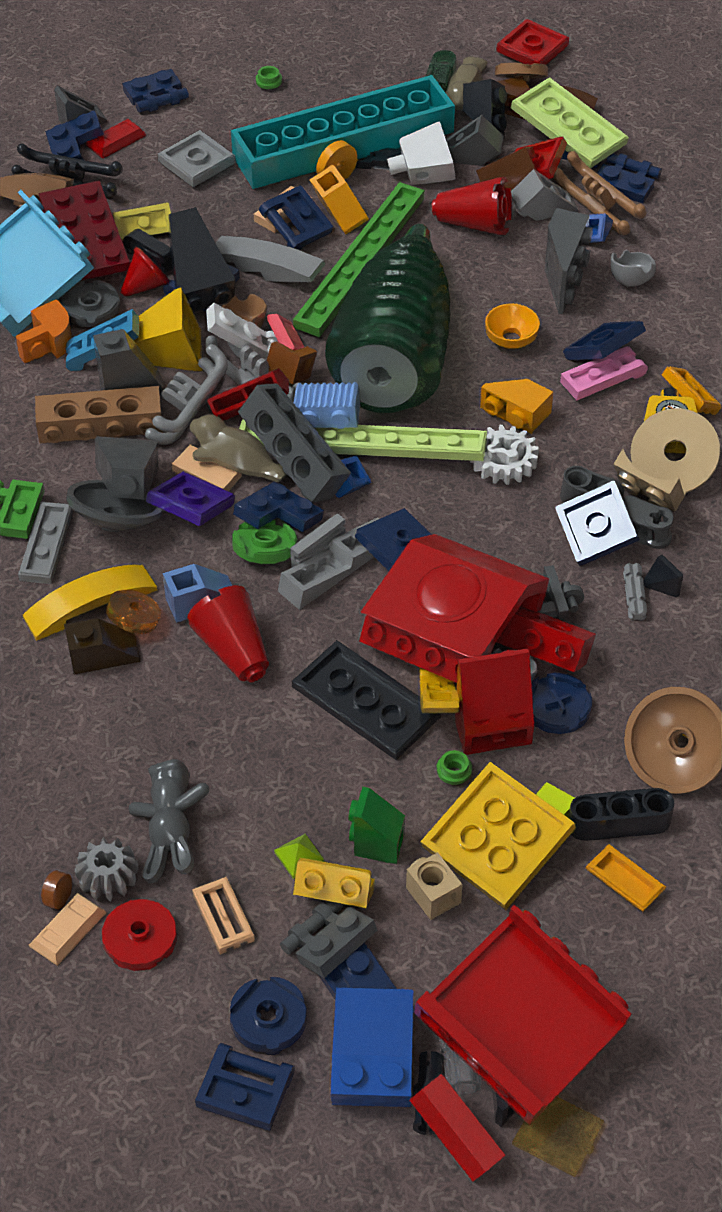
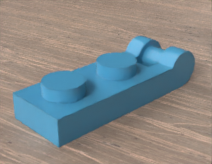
M131 309L69 339L66 343V352L68 354L66 356V368L69 371H80L83 369L84 363L96 358L93 335L124 329L132 340L139 338V316Z

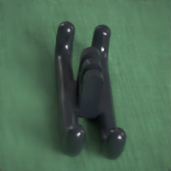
M25 144L17 146L18 153L24 158L48 164L50 170L55 175L74 179L73 186L87 183L83 182L85 172L106 176H118L123 172V167L118 161L108 165L36 151ZM18 164L11 168L13 175L35 173L22 168ZM107 183L106 186L101 185L106 197H113L117 194V187L114 183Z

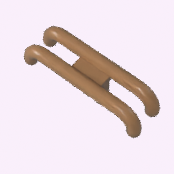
M575 151L569 152L567 159L574 169L583 176L582 184L588 194L570 181L563 171L557 167L553 177L555 181L593 214H607L613 220L611 228L620 235L625 236L629 234L631 228L627 221H620L608 211L615 203L637 219H643L647 215L643 204H635L588 167Z

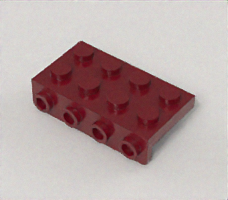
M100 180L39 193V201L45 208L42 211L45 213L49 210L60 223L57 227L60 229L64 225L75 238L72 242L76 244L80 241L91 254L87 259L94 269L80 281L128 270L130 262Z

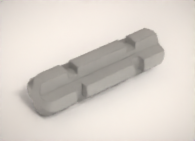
M628 563L624 566L623 572L624 581L626 582V600L629 606L628 617L632 621H642L646 618L647 605L644 601L646 599L644 582L641 577L643 575L642 567L638 563Z

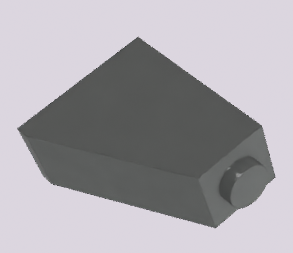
M124 329L93 335L101 391L159 386L160 396H162L161 393L165 387L158 369Z
M96 436V469L112 497L145 499L159 469L158 441Z

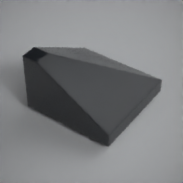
M661 554L643 580L644 586L673 597L680 596L683 574Z

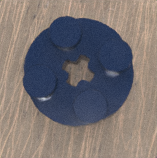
M270 977V981L263 980L258 982L257 979H254L241 986L232 998L230 1006V1025L232 1031L241 1044L253 1051L263 1052L267 1055L279 1054L283 1049L292 1046L305 1030L307 1009L304 1004L303 995L288 980L280 977ZM272 1008L276 1009V1018L274 1020H262V1015L259 1013L262 1009L267 1012Z

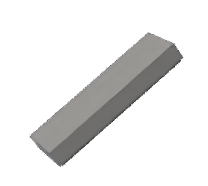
M40 503L18 573L20 581L52 584L73 513V509L69 504Z

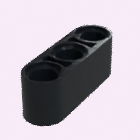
M662 788L577 796L570 805L569 819L575 823L576 827L571 835L578 840L590 841L664 833L671 825L674 798L671 793Z

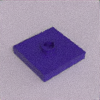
M183 471L148 491L146 502L201 526L230 508L234 504L235 495Z

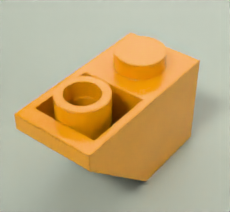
M333 164L310 179L319 200L345 234L350 233L369 220L349 185Z
M529 379L485 383L481 387L480 408L484 409L488 414L495 415L509 422L512 426H516V428L525 430L530 434L552 412L553 391Z

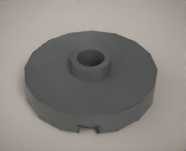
M93 280V283L85 284V281H80L61 297V305L68 312L70 323L80 327H95L113 319L118 314L120 300L117 290L109 283Z

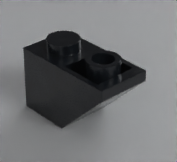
M493 79L463 84V111L472 120L483 115L505 139V129L507 126L505 117L507 93L505 85Z

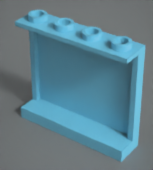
M22 190L18 191V194L25 204L0 224V323L13 337L18 335L32 322L30 310L55 299L58 300L94 269L87 259L91 254L80 241L74 244L72 241L75 238L64 225L59 229L57 226L60 223L49 210L44 213L42 210L45 208L34 195L29 198Z

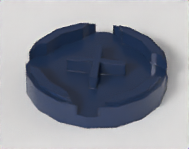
M555 672L547 674V677L541 679L538 677L531 682L535 727L547 733L565 734L574 732L585 725L591 715L593 699L591 693L589 695V692L586 690V685L581 680L569 674Z

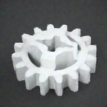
M499 425L498 431L488 427L484 461H470L474 463L473 470L475 472L482 471V479L491 476L493 477V483L496 484L499 479H504L505 484L509 485L510 479L514 478L517 482H522V474L528 477L532 475V469L537 468L539 447L535 446L534 437L527 438V431L524 430L517 433L516 426H512L510 430H505L503 425Z

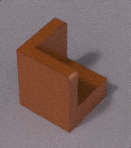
M277 341L273 342L270 345L266 360L269 364V372L280 368L291 384L309 379L317 351L308 346L294 351Z

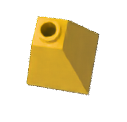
M177 288L139 315V338L133 341L154 366L202 371V368L198 365L199 359L202 358L201 328L182 288Z

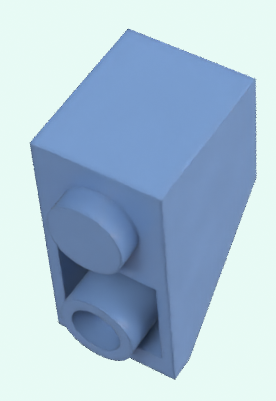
M191 564L163 573L165 598L176 623L187 620V615L192 607L202 598L209 595L212 600L221 595L219 589L232 586L228 575L197 564Z

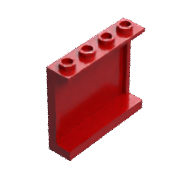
M514 904L510 908L509 916L431 993L426 991L416 1001L414 1013L517 1114L531 1125L627 1025L632 1013L627 1010L629 1008L628 1004L619 994L614 991L609 993L598 983L599 978L590 967L585 964L579 965L569 956V949L560 939L556 937L550 938L541 930L540 922L532 913L527 910L522 912Z

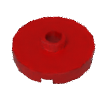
M147 899L130 900L117 906L107 916L102 927L104 950L113 959V962L121 968L133 971L149 970L157 966V962L162 961L164 958L167 959L172 954L177 942L175 920L170 911L158 902ZM137 929H144V930H145V931H144L143 933H141V934H135V933H133V932H134L135 930H137Z

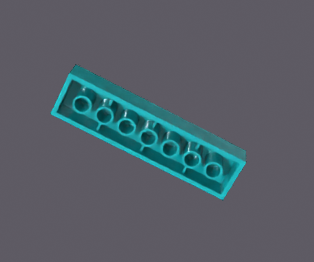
M433 75L233 129L231 130L232 154L235 155V161L252 189L315 172L320 155L326 147L335 141L343 140L354 147L357 151L358 160L367 157V155H370V152L379 151L384 148H400L399 140L402 137L436 122L441 123L444 135L453 133L455 105Z

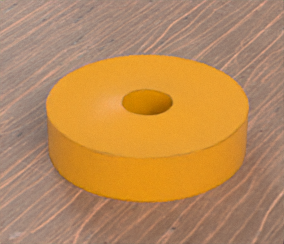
M343 140L331 143L325 148L318 159L316 166L317 174L333 164L341 176L347 179L357 163L356 149Z

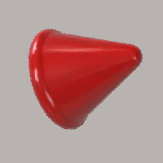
M136 247L134 248V254L123 282L121 293L124 296H131L163 286L170 279L142 249Z

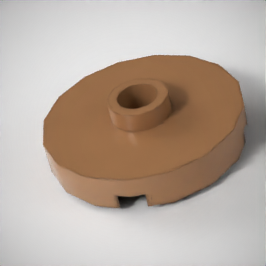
M500 63L495 66V76L501 78L523 76L524 80L529 82V79L548 77V66L538 63L531 65Z

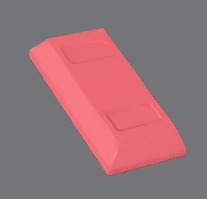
M279 314L267 316V321L279 343L294 351L304 348L291 321Z

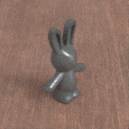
M178 759L167 760L149 767L148 772L152 781L151 797L153 803L132 802L128 809L129 813L134 816L151 818L149 822V837L152 845L143 870V878L148 883L158 882L161 878L168 852L170 851L173 865L179 873L188 874L194 867V857L187 842L190 835V824L183 811L207 796L209 786L206 783H199L187 791L190 772L186 765Z

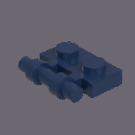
M172 69L161 70L157 73L122 83L124 93L132 105H136L139 113L147 110L153 112L158 110L160 106L166 104L173 106L179 104L180 100L189 98L187 88H182L180 80Z
M620 153L619 155L611 154L608 156L606 163L614 166L603 164L597 174L630 200L644 203L653 190L655 179L648 177L659 179L662 168L653 166L652 162L646 160L639 162L630 159L629 155ZM625 169L630 170V171H633V172H637V174L632 173V172H629V171H626Z

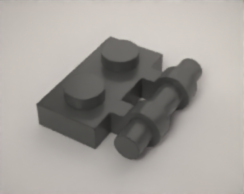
M328 901L327 903L317 905L312 910L313 915L304 923L295 924L288 931L289 936L280 942V947L288 955L300 947L301 949L296 952L300 964L325 978L378 930L373 919L350 906L337 915L343 908V904ZM324 926L325 928L314 937L313 934Z

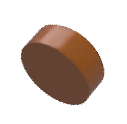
M55 870L47 876L41 891V899L45 906L57 910L64 907L72 890L71 875Z

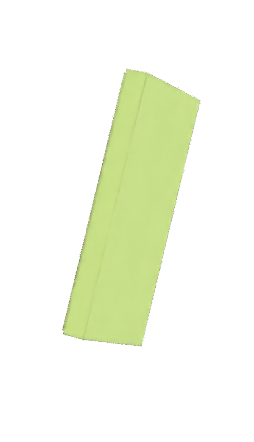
M550 77L512 101V110L550 139L564 137L567 142L565 150L567 152L575 151L590 168L625 146L628 142L629 137Z

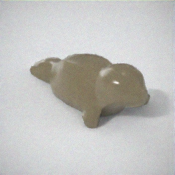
M471 56L464 58L463 65L451 77L446 94L455 105V110L463 109V84L484 80L482 73L486 69L488 62L483 58Z
M211 414L203 415L192 420L190 423L191 433L196 436L201 444V447L193 452L194 460L214 462L245 475L263 477L275 482H280L286 476L282 466L272 461L263 444L252 434L238 428L228 427L223 420Z

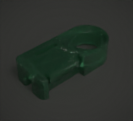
M448 50L435 52L426 76L433 75L445 93L448 88L449 77L453 76L456 69V55ZM441 61H447V62H449V63H447V64H442V63H439V62H441Z

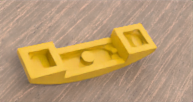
M123 565L107 568L73 580L49 593L23 614V619L37 641L64 630V624H66L68 619L123 596L127 602L133 601L157 591V586L143 565Z
M419 667L422 713H458L459 697L458 691L455 690L454 682Z

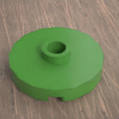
M275 520L259 529L244 522L239 525V530H234L232 534L233 551L239 557L259 564H275L286 561L291 557L290 548L297 543L296 532L287 524L283 523V527L275 525Z

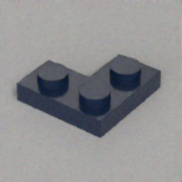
M95 110L45 131L52 154L82 160L84 158L80 145L104 135Z
M276 482L235 503L233 515L257 529L279 518L302 532L319 523L324 513L323 509L314 505L310 500L300 497L288 490L284 485Z

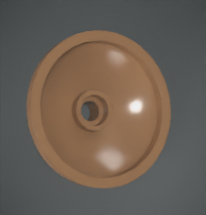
M686 687L663 688L646 696L632 711L625 729V751L634 772L649 786L662 788L674 794L690 793L712 782L722 771V710L707 695ZM683 734L688 737V744L684 748L678 744V738Z

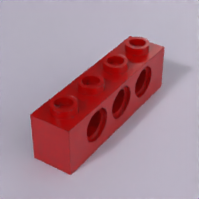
M520 606L496 642L515 650L528 648L531 656L576 672L587 664L596 634Z

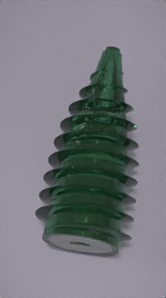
M413 225L405 236L378 251L365 264L347 292L326 342V363L335 383L341 384L343 382L347 384L350 382L353 384L356 382L359 387L360 408L368 411L394 413L416 407L427 401L435 393L441 380V371L444 367L449 336L451 304L449 283L444 273V267L433 249L430 231L425 225Z

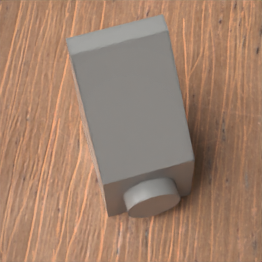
M535 169L511 191L516 211L523 217L528 215L536 221L552 218L556 208L573 212L578 210L566 190Z

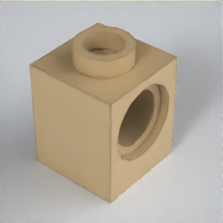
M438 852L428 858L422 857L417 859L407 869L406 888L430 920L461 903L462 883ZM435 882L438 885L431 886L427 885L426 883Z

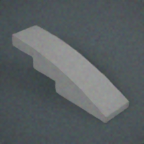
M221 236L216 242L225 262H234L240 272H261L265 281L312 282L325 266L323 259L269 241L247 237Z

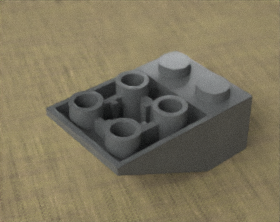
M556 208L548 225L545 273L558 313L563 315L567 304L572 305L576 292L574 286H580L583 276V269L581 268L588 266L591 251L586 250V247L591 242L593 228L589 227L590 215Z

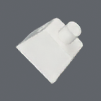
M440 122L402 137L399 140L402 155L387 159L391 175L407 171L412 185L456 179L453 160Z

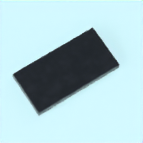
M338 640L292 680V688L395 760L441 718V713H422L420 696Z

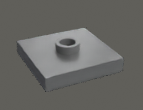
M201 130L158 153V162L192 187L199 185L236 163L234 154Z

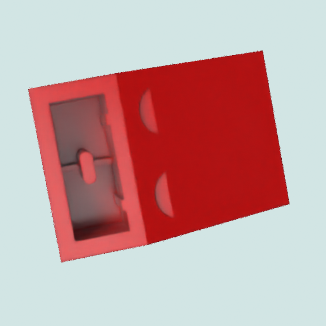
M528 648L506 650L502 653L483 656L473 655L468 658L458 659L457 691L459 711L455 713V723L463 753L468 755L532 744L534 714L530 653Z

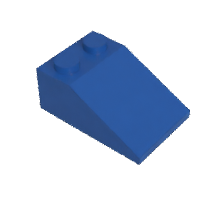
M336 987L331 1074L332 1105L411 1107L409 1100L411 1099L413 990Z

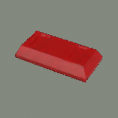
M126 119L103 131L104 135L88 141L86 146L103 159L145 137L146 133L131 120Z

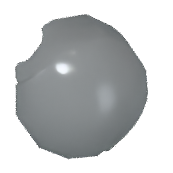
M624 250L619 258H617L616 253L611 254L612 275L622 285L627 287L642 285L649 281L656 272V263L650 254L643 252L630 253L628 250Z

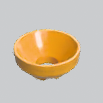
M514 303L503 304L489 311L485 320L488 338L495 344L507 349H517L529 345L536 339L540 327L539 318L532 309ZM506 333H516L520 338L514 340L505 339L503 335Z

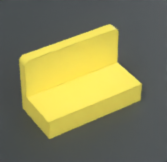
M168 202L114 212L112 216L123 241V238L135 229H141L151 236L168 233L169 214H171Z

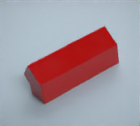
M278 368L208 398L207 401L213 415L219 416L222 420H227L239 415L238 411L257 385L277 383L287 395L289 394V379Z
M442 1074L409 1100L472 1182L506 1156Z

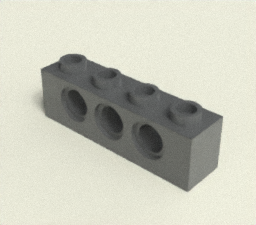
M277 383L257 385L238 411L245 420L247 427L258 436L265 449L280 463L284 473L292 478L301 489V493L312 503L332 499L351 472Z

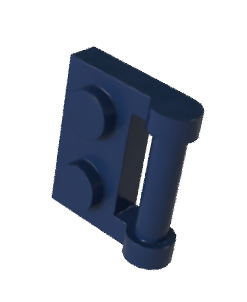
M301 185L267 200L259 207V212L262 216L268 218L286 240L287 247L301 250L304 246L331 234L334 227ZM282 209L301 234L296 236L277 210Z
M220 1043L195 1099L196 1107L271 1131L286 1090L292 1081L295 1066L282 1062L281 1065L233 1051L232 1046ZM227 1066L272 1079L274 1083L269 1085L225 1071L224 1069Z

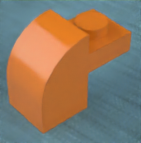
M55 299L30 310L33 328L16 335L19 357L24 363L41 358L50 352L56 358L66 353V343L72 338L69 315L61 303Z

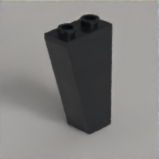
M194 207L169 214V242L175 289L182 288L193 312L208 308L213 303L219 305L229 302L235 296V278L197 208Z

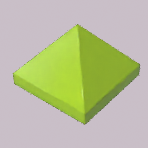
M306 834L274 850V853L293 879L296 876L297 862L300 858L324 862L323 857Z

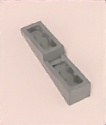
M377 517L332 539L329 550L282 572L278 592L300 610L370 561L374 556L355 538V534L358 528L372 523L379 518Z

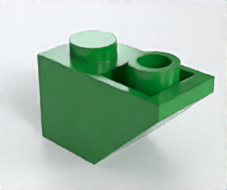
M362 786L359 800L353 799L351 802L348 820L352 822L349 841L354 842V856L397 864L405 835V815L372 789Z

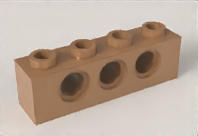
M159 386L35 396L36 427L39 443L85 441L95 439L96 436L119 438L121 436L145 435L146 430L149 428L163 433L162 430L156 428L152 423L155 416H162Z

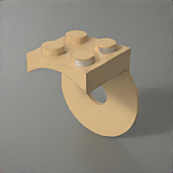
M682 408L660 411L646 419L636 431L631 444L632 463L626 456L624 449L620 452L614 462L617 477L620 483H622L624 490L630 494L637 496L641 493L650 498L648 500L649 503L676 511L686 493L702 486L715 472L720 459L719 438L711 423L694 411ZM671 442H681L686 447V454L679 461H671L664 454L666 446Z

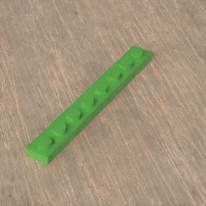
M401 182L397 184L294 317L293 326L295 329L317 337L322 335L422 203L425 190Z

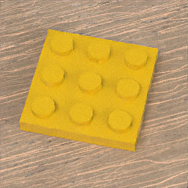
M489 762L420 842L422 847L431 854L438 852L452 870L507 910L576 827L575 823L492 762Z

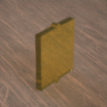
M557 1097L531 1125L524 1120L512 1141V1145L575 1177L587 1154L593 1153V1143L604 1124V1120Z

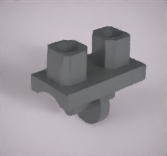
M554 565L544 566L543 576L549 578L544 597L547 602H543L541 610L537 612L564 621L569 611L572 613L578 611V605L585 597L583 589L578 585H571L569 581H565L560 585Z

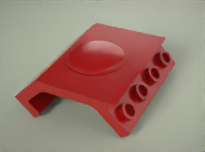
M437 534L411 539L361 610V613L366 614L359 642L457 683L458 659L468 658L473 655L483 656L491 654L496 641L520 606L534 612L541 610L549 578Z

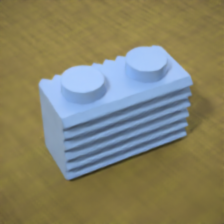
M305 382L303 385L301 383L296 385L293 403L314 428H358L360 396L359 387L356 382L353 384L350 382L347 384L343 382L341 384L337 382L335 384L331 382L329 384H319L318 382L313 384L311 382L309 385Z

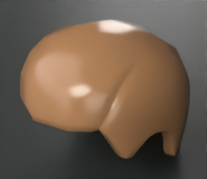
M250 294L246 300H239L237 296H234L227 304L222 305L223 308L231 310L235 315L248 322H253L261 329L267 311V305L262 298L255 294Z

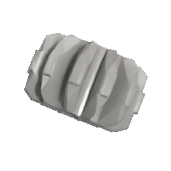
M103 837L100 842L101 845L96 846L89 842L87 846L88 852H79L75 874L84 893L91 891V896L95 901L102 894H105L106 898L111 902L113 893L117 892L125 897L127 892L126 886H135V874H137L139 868L130 846L123 847L119 839L108 844L107 840Z

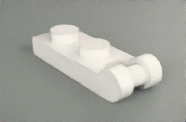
M213 303L206 310L209 332L240 349L245 345H249L261 358L267 360L271 343L278 342L273 331H264L253 322L242 319L231 310L225 309L216 303Z

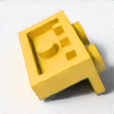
M300 858L297 862L293 895L366 908L373 895L375 879L371 878L372 873L370 870Z

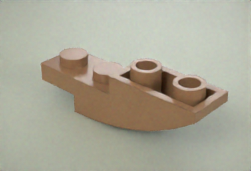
M23 173L0 177V200L6 197L14 200V205L21 207L25 202L18 194V191L22 190L29 198L34 195L39 200V193L73 186L74 179L45 173Z

